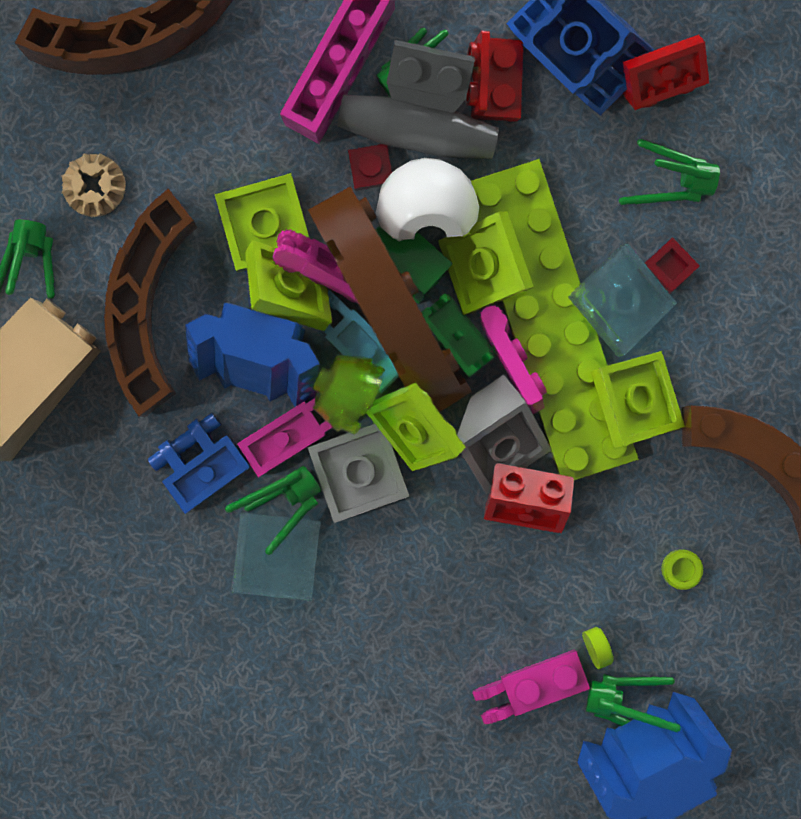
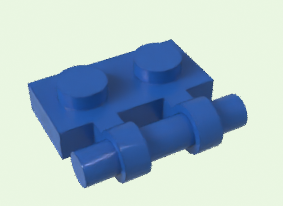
M213 412L201 421L195 419L187 425V431L172 442L170 440L163 442L158 446L159 451L148 458L150 465L155 471L160 470L168 463L174 470V473L164 479L162 483L185 514L251 468L249 462L229 435L224 436L216 443L213 441L210 433L221 426L220 421ZM198 442L204 451L186 464L181 454Z

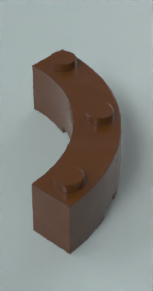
M158 0L146 8L141 6L129 12L109 17L107 21L82 22L81 19L60 17L33 8L15 44L28 60L64 72L85 75H108L129 72L163 61L188 47L216 23L232 0Z
M350 186L308 209L404 386L416 383L421 390L430 396L432 403L461 388L454 375V372L460 370V367L449 348L444 351L440 349L412 297L419 293L408 271L402 274L398 272L371 221L377 219V216L367 198L364 197L358 200Z
M169 188L157 197L134 223V228L126 238L123 246L120 247L109 276L105 298L104 320L107 347L110 351L116 378L127 400L139 417L148 416L176 394L160 366L155 351L152 335V306L160 276L167 262L180 244L197 229V226Z
M682 407V418L685 425L682 428V446L714 450L732 456L752 467L768 481L786 502L793 515L792 518L801 544V447L773 426L754 417L716 407Z

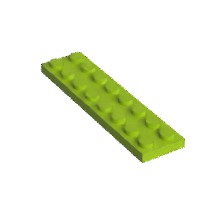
M540 159L472 180L471 183L479 203L477 222L497 212L508 211L534 286L529 290L503 300L502 304L513 338L519 340L528 357L523 364L530 375L537 372L547 390V393L542 396L545 408L538 411L548 444L550 445L558 474L571 476L574 480L639 460L633 443L615 449L591 374L592 370L608 365Z

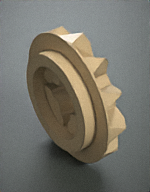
M101 153L83 154L77 160L70 161L68 169L62 175V194L69 206L82 215L90 217L106 215L113 211L123 199L126 186L123 172L115 161ZM83 173L94 179L99 175L102 177L98 184L105 193L103 196L92 190L84 193L87 184L81 176Z

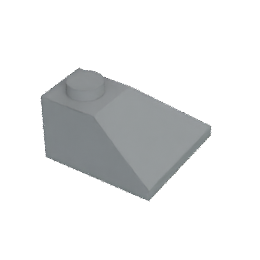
M504 375L470 397L457 436L466 447L461 452L463 458L487 494L491 490L493 471L496 464L526 468L550 452L551 449L526 401Z

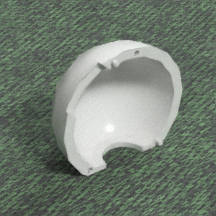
M420 158L400 166L385 180L381 186L376 216L380 227L398 241L414 239L416 232L426 226H437L443 229L446 237L464 236L478 220L479 203L471 181L459 168L440 159Z

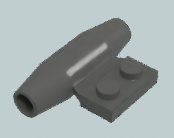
M395 40L386 83L390 97L343 95L337 127L383 145L445 158L492 159L499 133V128L456 111L466 100L475 57Z

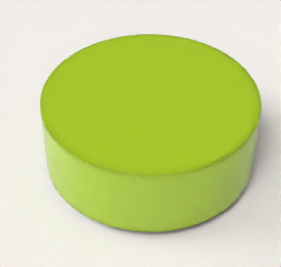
M685 549L674 550L662 562L663 578L676 589H691L700 582L703 576V564L700 558L691 551Z
M598 627L584 631L582 637L595 667L599 670L611 665L614 661L613 653L603 631Z

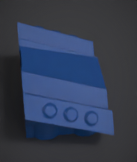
M529 0L506 23L512 32L524 43L523 46L572 94H576L600 116L627 90L623 62L654 51V48L624 19L620 18L604 0Z
M224 303L220 318L204 314L185 325L188 360L199 381L216 372L224 389L231 385L266 395L270 402L287 393L294 407L304 401L307 403L315 398L319 362L309 344L302 342L306 331L302 325L230 303Z
M673 692L668 709L649 704L647 712H645L680 725V732L662 729L634 719L616 729L607 727L602 745L583 741L577 763L609 819H675L717 795V786L713 779L726 771L732 749L695 698Z

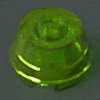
M337 354L329 369L322 367L312 389L318 391L312 408L337 432L342 429L355 435L361 427V423L357 422L359 417H363L367 409H371L382 383V379L379 377L382 376L385 368L372 363V358Z

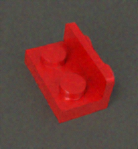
M481 30L474 42H470L467 55L475 57V63L473 67V81L469 83L466 96V105L472 106L471 117L475 119L518 122L521 119L523 42L513 39L490 38V31Z
M699 34L623 62L627 90L623 95L634 110L654 106L659 101L679 94L690 93L695 88L709 84L706 45Z
M498 463L493 471L492 485L486 502L484 520L562 534L571 513L574 478Z

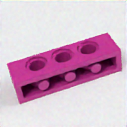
M344 0L280 112L285 126L318 144L321 142L341 106L343 95H347L394 12L395 0Z

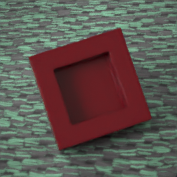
M379 144L348 150L355 191L381 187L392 173L387 145Z
M672 237L641 268L669 295L700 265Z

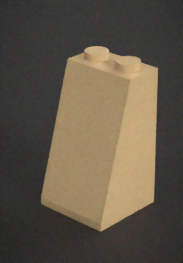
M30 298L0 329V461H12L101 352L92 344L97 338L78 323L74 328L62 320L66 313L49 299L41 303Z

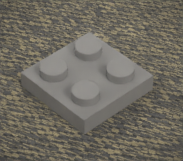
M375 424L308 447L334 523L409 497L392 445Z

